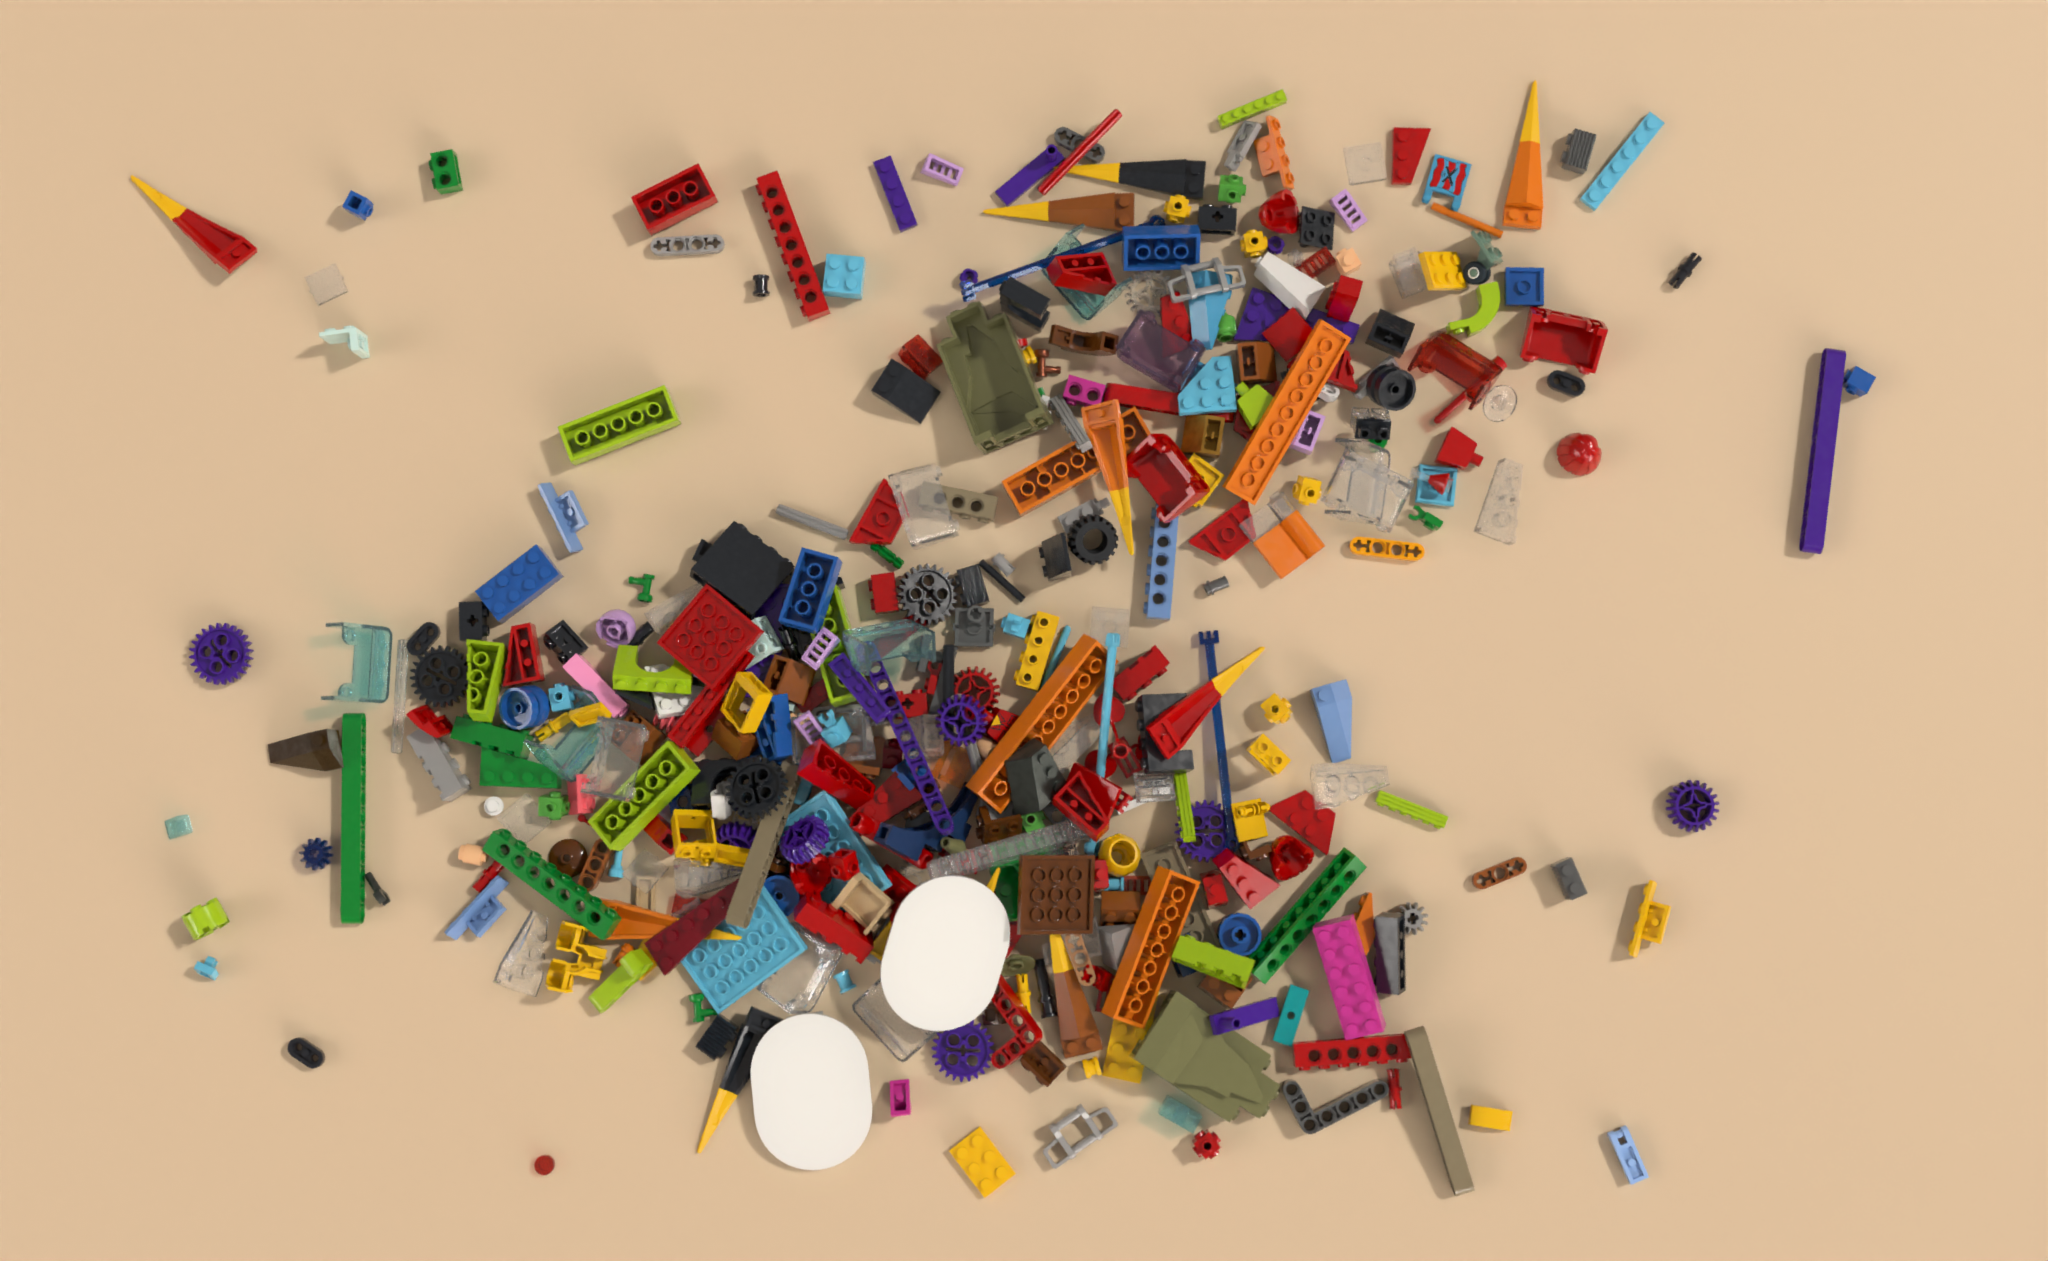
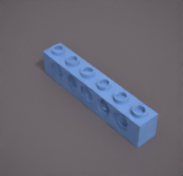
M1152 507L1151 519L1155 520L1154 527L1150 526V538H1153V545H1149L1148 557H1151V564H1147L1146 576H1150V581L1145 585V595H1148V602H1144L1143 613L1147 614L1146 619L1170 620L1179 516L1169 522L1168 528H1162L1159 525L1160 520L1156 516V508ZM1165 538L1168 541V545L1160 547L1157 540ZM1158 557L1165 558L1166 565H1157L1156 559ZM1162 576L1165 579V583L1157 585L1154 582V578ZM1161 595L1163 603L1155 604L1153 596Z

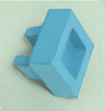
M210 956L206 958L204 964L197 961L194 967L197 974L214 981L219 975L215 969L218 962Z

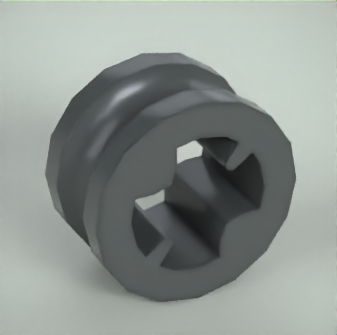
M977 605L970 607L967 612L968 620L973 624L981 623L985 617L983 608ZM974 610H978L981 617L978 616V619H974L970 614L971 612L974 613Z

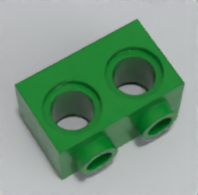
M454 150L430 153L429 167L434 173V178H432L434 189L441 195L463 191L458 158ZM447 160L446 165L440 167L441 161ZM446 178H450V182L443 185V181Z

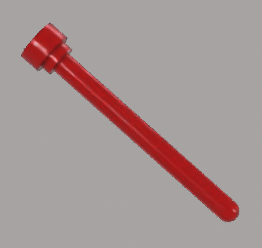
M1498 355L1492 359L1490 367L1434 418V422L1436 424L1441 423L1495 372H1502L1507 367L1505 361Z

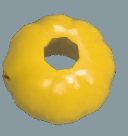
M1117 833L1103 840L1098 852V858L1106 861L1109 874L1116 877H1124L1137 869L1141 858V851L1133 838ZM1113 851H1118L1122 855V860L1118 864L1112 859L1111 853Z

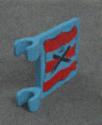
M1435 154L1421 201L1428 204L1432 192L1440 193L1454 198L1451 210L1458 212L1472 164Z

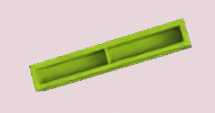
M1283 89L1218 115L1217 120L1221 130L1286 104V95Z
M1175 773L1174 778H1172L1173 786L1175 785L1174 796H1177L1175 804L1179 809L1177 810V817H1180L1178 824L1179 828L1182 829L1180 831V838H1183V843L1195 842L1196 834L1186 773Z
M1381 790L1378 791L1375 799L1378 806H1387L1389 810L1394 812L1395 810L1400 811L1399 814L1410 815L1411 819L1417 821L1418 819L1423 820L1422 823L1427 825L1429 823L1433 824V827L1437 829L1444 828L1448 816Z

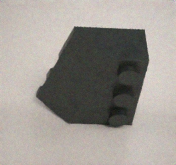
M1035 738L1029 740L1004 761L1007 782L1010 784L1011 789L1010 800L1013 801V815H1025L1041 811L1053 801V797L1067 784L1047 746Z

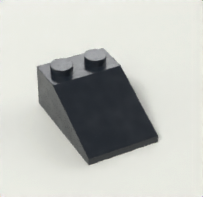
M892 358L871 390L874 396L920 424L941 393V391Z
M1065 532L1042 541V547L1038 548L1040 558L1045 560V566H1042L1044 577H1048V581L1070 578L1072 569Z

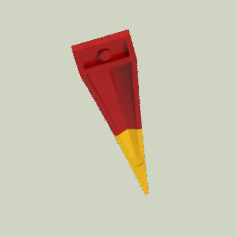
M130 175L131 180L214 264H218L229 274L257 253V248L243 236L198 215L135 176Z
M1259 647L1159 714V717L1146 727V730L1164 758L1170 759L1183 748L1211 709L1249 665L1263 652L1265 647Z

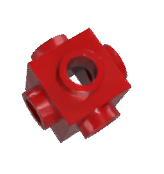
M840 848L828 856L833 878L848 881L860 872L855 850Z
M1208 1129L1206 1131L1201 1130L1194 1136L1195 1139L1192 1142L1195 1146L1192 1149L1199 1158L1203 1156L1205 1160L1208 1157L1212 1159L1220 1153L1219 1149L1221 1147L1218 1143L1221 1140L1215 1132L1210 1133ZM1206 1142L1211 1143V1147L1208 1149L1204 1148Z

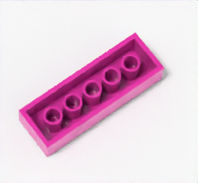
M1350 914L1315 923L1312 929L1345 1040L1384 1032L1386 1027L1385 1019L1354 915Z

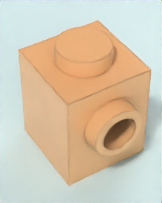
M1353 248L1340 250L1336 253L1337 256L1333 261L1339 274L1343 276H1348L1357 271L1362 264Z

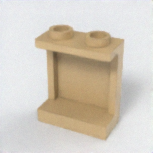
M859 872L850 879L831 905L836 910L840 907L846 910L866 928L863 933L868 935L870 932L875 933L881 927L880 921L883 918L886 919L892 913L891 907L895 902L865 875Z

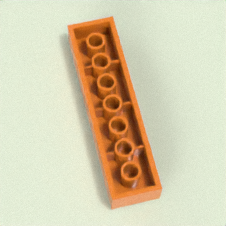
M1135 406L1121 414L1124 423L1126 457L1151 434ZM1072 441L1003 480L1002 486L1020 517L1101 473L1102 471L1093 448L1082 453L1080 449L1076 448V442Z
M1157 866L1101 1013L1141 1029L1145 1028L1200 885L1199 881Z

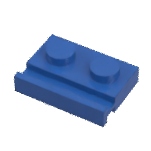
M906 759L891 770L892 772H897V777L909 791L918 786ZM921 768L917 771L916 775L923 776L927 770Z

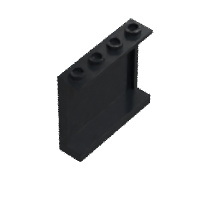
M733 521L691 568L690 577L703 587L706 583L710 585L746 617L753 620L761 606L788 575L791 576L793 574L795 566L788 558H783L779 555L775 548L763 543L759 536L751 534L743 524Z

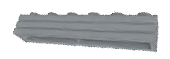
M1061 394L1050 399V406L1053 411H1056L1055 414L1057 418H1060L1062 426H1066V432L1071 434V440L1076 442V448L1080 449L1082 453L1091 449L1093 446L1090 439Z

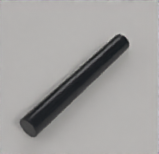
M984 559L979 563L983 570L1019 602L1026 598Z

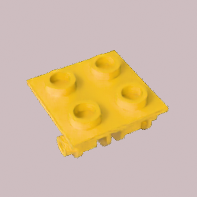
M1261 798L1231 804L1238 842L1268 836L1264 813L1270 810L1269 803L1261 802Z

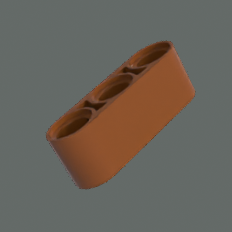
M601 838L594 843L578 879V885H582L587 891H593L597 888L613 853V850L609 848L606 852L600 850V844L603 842ZM595 859L599 860L601 864L598 870L592 867V862ZM587 877H590L593 882L590 888L584 885V880Z

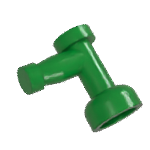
M643 574V578L629 577V584L643 586L642 593H639L637 596L638 601L652 603L653 597L650 595L652 580L655 578L654 575Z
M703 993L688 995L689 1001L693 1003L694 1007L693 1022L705 1021L704 1017L718 1015L714 1008H701V1001L704 1000Z

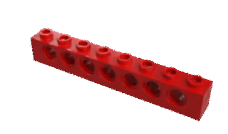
M778 171L756 178L758 182L755 185L759 196L763 195L764 202H761L765 213L769 212L771 219H768L771 230H776L777 236L774 237L778 248L782 247L784 252L780 254L784 265L788 264L790 271L787 272L790 282H795L797 287L793 289L797 300L801 299L803 306H800L803 317L807 316L809 321L831 314ZM772 191L777 192L776 197H774V198H769V197H768V194H769L770 192H772ZM776 209L784 210L781 215L774 214ZM783 226L790 227V230L786 233L780 231ZM790 243L796 244L794 250H788L787 246ZM801 260L803 264L801 267L796 268L793 266L794 262ZM808 278L809 282L806 285H801L800 280ZM809 295L816 296L813 302H807L806 298Z

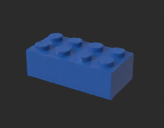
M1123 226V270H1181V265L1187 264L1189 266L1200 263L1201 233L1199 226Z
M536 544L475 592L496 620L504 623L564 576L544 550Z
M801 548L778 619L782 625L816 635L819 633L842 566V561L839 557Z

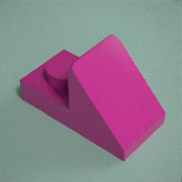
M909 1079L890 1081L891 1117L911 1115Z

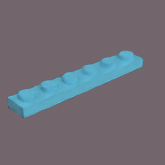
M1649 112L1580 198V201L1595 211L1664 125V122Z

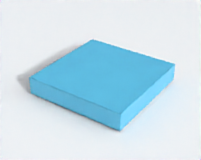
M1419 464L1415 503L1453 507L1458 468ZM1449 473L1450 476L1445 491L1441 495L1428 483L1430 475Z

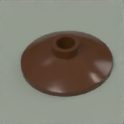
M564 839L557 842L549 854V862L554 864L561 873L567 874L570 877L579 875L588 859L585 847L574 839ZM567 854L570 856L568 862L564 861V856Z

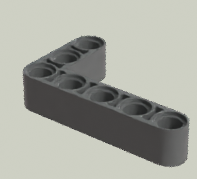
M1292 1079L1285 1080L1281 1087L1300 1128L1307 1134H1314L1383 1099L1389 1092L1388 1085L1380 1079H1374L1312 1111L1300 1085ZM1289 1084L1296 1086V1091L1293 1094L1286 1092V1087ZM1382 1084L1383 1091L1376 1094L1374 1092L1375 1085ZM1359 1093H1365L1366 1099L1362 1103H1358L1356 1099ZM1298 1102H1304L1305 1108L1301 1112L1295 1110V1105ZM1348 1102V1109L1344 1112L1340 1111V1103ZM1326 1110L1331 1112L1329 1120L1322 1119V1113ZM1313 1120V1128L1305 1129V1121Z

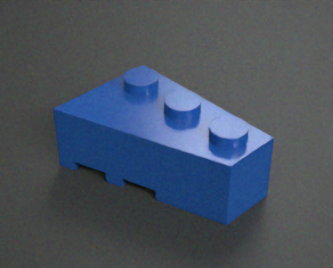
M788 693L772 696L755 732L763 758H768L769 762L772 760L780 762L794 755Z

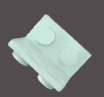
M344 326L341 330L328 328L324 332H319V337L329 344L347 342L348 348L362 359L370 358L368 337L355 326Z
M766 616L751 620L764 633L749 649V652L755 657L746 669H749L767 656L779 653L784 649Z

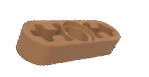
M1066 934L1065 943L1078 981L1083 986H1090L1095 982L1096 976L1081 934H1074L1075 937H1079V940H1077L1078 947L1082 945L1083 949H1078L1072 953L1071 949H1075L1074 945L1068 942L1071 934ZM1077 953L1085 954L1086 961L1083 964L1075 962L1074 957ZM1089 964L1090 968H1086L1088 974H1092L1090 982L1086 983L1085 980H1081L1084 974L1082 970L1078 972L1077 967H1084Z

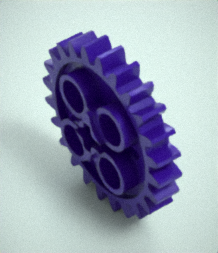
M216 623V628L213 625H209V631L202 629L203 635L196 634L199 640L192 641L196 646L195 648H189L190 651L194 652V655L189 656V658L195 659V661L190 665L197 666L194 672L201 673L199 678H206L208 683L213 681L215 685H219L220 682L222 685H226L227 680L230 683H234V677L241 679L240 673L247 674L244 668L251 667L247 662L248 660H253L249 653L254 652V650L248 649V646L252 644V642L246 641L249 636L242 635V629L236 631L237 626L235 625L230 627L229 624L224 623L222 627L221 623ZM226 636L227 642L225 645H222L221 639ZM210 647L211 654L207 657L205 651ZM219 650L224 651V652H222V656H223L224 658L219 657V656L221 655V652H220ZM237 651L238 657L233 661L232 654ZM218 663H221L222 669L217 672L216 666Z
M1203 800L1202 805L1196 801L1195 808L1191 805L1193 817L1200 819V826L1194 827L1195 830H1202L1206 826L1207 830L1222 829L1223 832H1212L1207 834V836H1205V833H1195L1201 839L1199 847L1194 846L1192 842L1183 843V838L1180 837L1176 841L1182 842L1179 849L1186 848L1184 855L1189 852L1191 853V860L1198 856V862H1201L1202 858H1204L1205 862L1209 863L1210 857L1214 859L1216 855H1219L1228 846L1234 847L1231 840H1235L1237 837L1232 835L1233 832H1236V829L1232 828L1234 821H1230L1233 814L1226 815L1225 813L1228 808L1221 810V803L1215 807L1213 800L1209 805H1207L1206 800ZM1212 816L1218 817L1220 821L1217 827L1213 826L1210 822ZM1179 828V830L1175 831L1174 834L1180 835V831H1182V829ZM1214 835L1218 836L1221 840L1218 846L1213 845L1211 842V838Z
M972 1020L970 1023L955 1029L946 1030L943 1033L937 1031L936 1034L940 1038L933 1039L937 1046H933L931 1049L937 1051V1053L933 1054L932 1058H938L935 1065L941 1064L942 1067L939 1072L947 1071L945 1077L952 1074L953 1081L957 1076L960 1077V1082L963 1081L964 1077L971 1081V1075L978 1079L977 1072L985 1074L983 1067L990 1068L987 1060L991 1061L989 1054L995 1052V1050L990 1049L994 1042H988L992 1035L984 1034L987 1028L981 1030V1023L975 1026L974 1020ZM956 1034L959 1037V1043L951 1044L949 1036ZM971 1035H975L979 1039V1043L975 1046L970 1045L968 1042V1038ZM962 1045H965L966 1049H980L981 1051H966L965 1055H962L961 1051H947L946 1047L961 1048ZM950 1054L957 1055L958 1062L956 1064L948 1062L947 1058ZM975 1055L978 1058V1063L975 1065L968 1064L967 1057Z

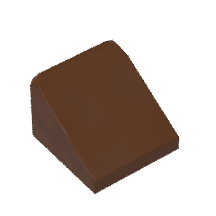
M987 1005L982 1012L983 1025L1007 1023L995 1005Z

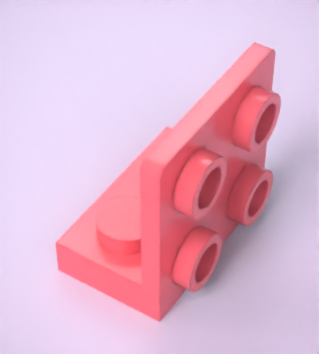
M576 774V776H567L568 801L570 802L569 815L593 813L596 802L592 793L595 787L592 775Z

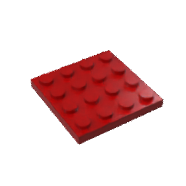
M706 583L657 643L711 690L715 691L764 631Z

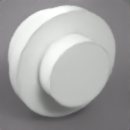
M489 797L484 803V809L487 814L496 816L503 811L504 803L499 797Z

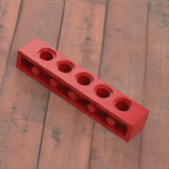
M1404 1033L1364 1036L1349 1040L1339 1038L1292 1043L1294 1067H1299L1300 1071L1311 1070L1310 1066H1318V1069H1328L1330 1065L1338 1064V1067H1349V1063H1357V1066H1366L1372 1061H1377V1064H1388V1060L1404 1063L1408 1062V1059L1411 1058ZM1389 1044H1394L1396 1047L1393 1054H1388L1386 1051ZM1371 1045L1376 1047V1053L1373 1056L1367 1054V1049ZM1351 1047L1357 1049V1054L1354 1057H1349L1347 1054L1348 1049ZM1334 1048L1338 1052L1337 1057L1330 1059L1328 1052ZM1316 1050L1318 1058L1313 1061L1309 1060V1052Z

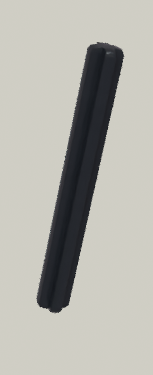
M952 644L943 645V702L946 703L947 698L954 695L955 646ZM954 707L949 710L947 716L954 715ZM948 723L950 729L954 732V725Z

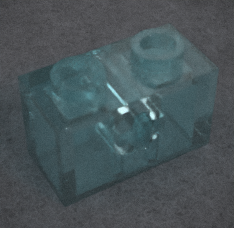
M1166 1095L1158 1110L1159 1115L1191 1133L1195 1132L1203 1117L1201 1113L1169 1095Z

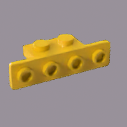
M1649 880V883L1644 887V902H1641L1639 905V920L1635 922L1633 927L1635 935L1628 945L1629 955L1636 958L1642 939L1658 944L1662 943L1671 906L1653 902L1657 883Z

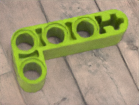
M641 948L627 953L619 961L621 965L588 997L600 1014L608 1010L653 966L654 963Z

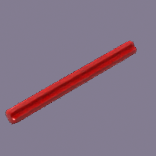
M1114 109L1038 186V191L1042 195H1046L1122 118V113L1118 109Z

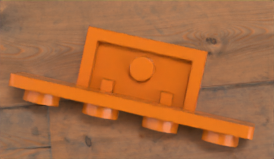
M1268 115L1266 116V122L1270 134L1253 141L1262 177H1268L1280 172L1283 187L1292 190L1294 189V176L1289 169L1290 160L1285 154V141L1280 134L1281 125L1276 117Z

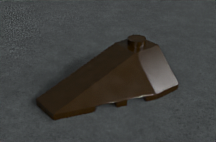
M323 729L268 744L270 763L320 771L344 768L339 730Z

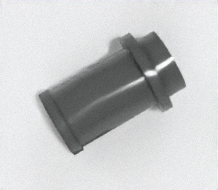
M1225 575L1211 582L1206 581V584H1204L1207 595H1214V592L1229 587Z

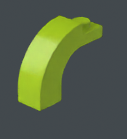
M1497 281L1482 284L1476 288L1479 304L1477 313L1471 318L1449 322L1446 326L1447 334L1459 335L1465 333L1464 330H1466L1467 337L1478 334L1488 326L1495 317L1500 304V290Z

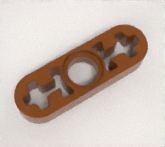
M1514 857L1476 872L1472 877V884L1478 889H1486L1516 877L1526 871V861L1523 858ZM1514 861L1522 864V866L1519 867L1520 871H1518L1517 869L1510 870L1511 875H1509V871L1505 866V864H1507L1508 867L1514 866ZM1498 867L1504 870V876L1501 879L1496 878L1494 875V871ZM1490 871V877L1494 882L1491 883V879L1484 881L1483 886L1481 883H1477L1479 875L1487 877L1489 876L1487 872Z

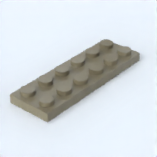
M1176 840L1141 854L1142 862L1151 882L1157 866L1192 878ZM1197 891L1180 935L1190 933L1197 941L1202 943L1208 942L1214 945V947L1222 948Z

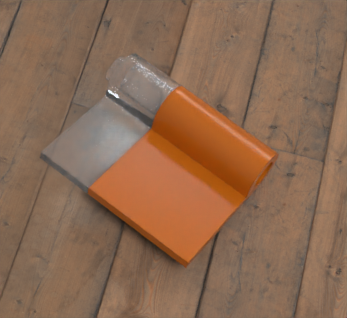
M1277 491L1269 497L1270 502L1240 523L1239 527L1279 578L1283 579L1324 548L1325 544L1284 492L1279 493Z

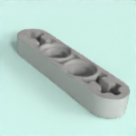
M715 234L655 238L652 240L650 247L656 256L716 254L723 251L725 243L721 236ZM696 240L702 242V247L698 250L692 248V243ZM705 240H707L708 244H713L714 240H718L721 244L717 248H714L713 245H707L708 249H706ZM677 241L683 243V248L679 251L673 249V245ZM667 242H670L669 247L671 251H668L667 247H662L661 251H658L655 247L658 246V243H661L662 246H668Z

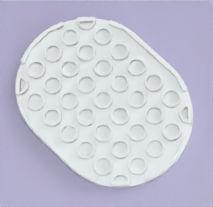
M944 875L921 883L903 899L896 911L880 968V979L884 995L892 1009L903 1020L921 1029L946 1031L969 1023L987 1007L995 993L1010 942L1008 916L998 897L987 886L975 879L960 875Z
M819 1013L796 1014L781 1020L769 1029L757 1045L751 1063L754 1116L757 1131L762 1142L776 1158L795 1168L821 1170L842 1163L862 1145L872 1120L869 1068L862 1043L847 1025L828 1015Z

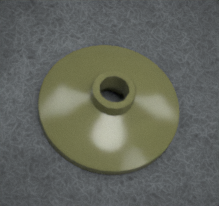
M1012 954L1005 959L1001 975L1015 976L1016 974L1027 973L1035 967V960L1030 956Z

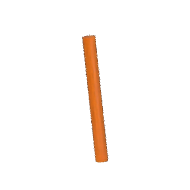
M1435 202L1431 206V210L1481 231H1486L1498 238H1501L1503 231Z

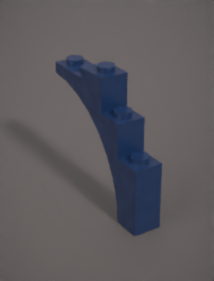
M964 782L958 795L947 808L954 823V830L949 835L940 834L933 819L928 823L909 828H899L881 822L873 840L904 858L918 861L923 847L941 852L943 848L940 845V841L943 837L961 839L965 843L972 827L967 821L978 796L965 786L968 782ZM941 822L940 828L947 829L950 822Z

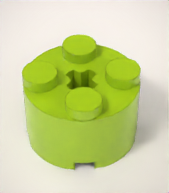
M217 897L206 902L204 906L200 904L190 909V912L181 916L193 940L201 939L230 922Z

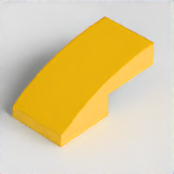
M1471 1105L1468 1124L1510 1131L1513 1111Z

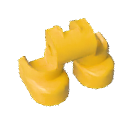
M562 920L555 948L567 952L572 951L578 954L577 963H567L565 960L552 958L545 982L548 990L563 993L573 992L572 987L575 975L595 980L600 979V975L603 973V970H601L603 960L607 959L605 957L607 949L584 943L588 931L584 926Z

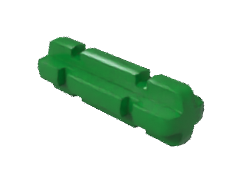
M871 544L870 548L874 552H878V555L887 562L892 563L895 568L900 569L904 561L900 557H896V554L888 548L882 546V544Z

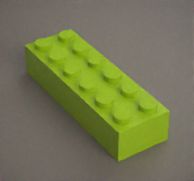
M663 385L558 426V430L569 459L576 466L681 424L669 390Z
M836 584L822 628L824 626L841 641L820 665L829 700L834 707L857 700L828 666L831 661L841 653H844L866 679L841 590ZM810 633L813 641L817 635ZM827 636L823 638L830 643L831 640ZM821 642L819 643V646L825 650L827 646ZM815 648L816 653L821 656L822 653Z
M667 740L588 820V823L610 850L622 851L701 770L683 748L675 742Z

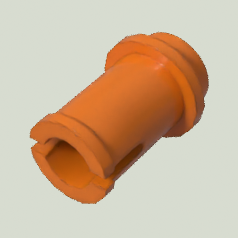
M625 943V945L621 946L622 949L612 961L613 964H616L615 966L619 967L621 965L619 961L627 953L635 950L632 945Z

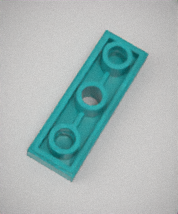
M1290 984L1272 1039L1273 1041L1292 1047L1309 990ZM1289 1012L1294 1013V1016L1291 1019L1287 1017V1014Z

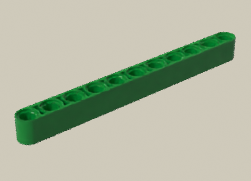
M344 713L342 717V758L344 768H342L340 916L342 924H362L365 919L366 715L365 713Z

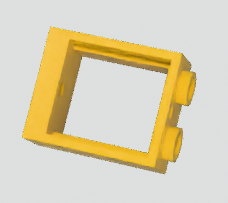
M737 672L720 711L736 727L738 732L743 734L755 733L773 694L753 672ZM746 693L754 699L747 716L739 709Z
M1264 734L1259 735L1246 748L1273 776L1278 775L1291 762V759Z
M674 809L671 818V830L675 858H714L717 849V839L712 810ZM679 828L705 829L707 843L681 842Z

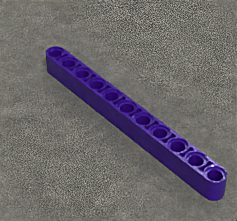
M1825 348L1821 357L1799 550L1801 552L1821 554L1824 547L1846 361V351Z
M863 642L859 646V654L877 694L885 704L889 700L896 701L894 706L889 707L892 713L887 717L933 822L940 834L949 835L954 830V823L878 651L873 643ZM867 649H872L873 653L871 655H864ZM874 666L881 667L877 673L871 672ZM887 683L888 687L886 689H879L880 684ZM902 717V723L895 724V718ZM904 734L911 735L910 740L906 742L902 741L901 738ZM912 751L919 752L918 757L915 759L909 758V754ZM921 768L927 770L923 776L916 775L917 771ZM927 786L934 787V791L930 794H926L924 789ZM940 803L942 808L939 811H933L932 806ZM948 821L950 825L947 829H941V822Z

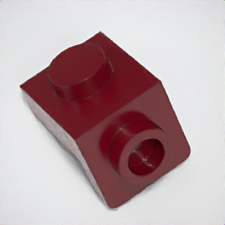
M897 738L886 739L883 747L882 768L893 769L903 760V751Z

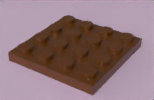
M1019 855L1018 935L1093 934L1095 855Z

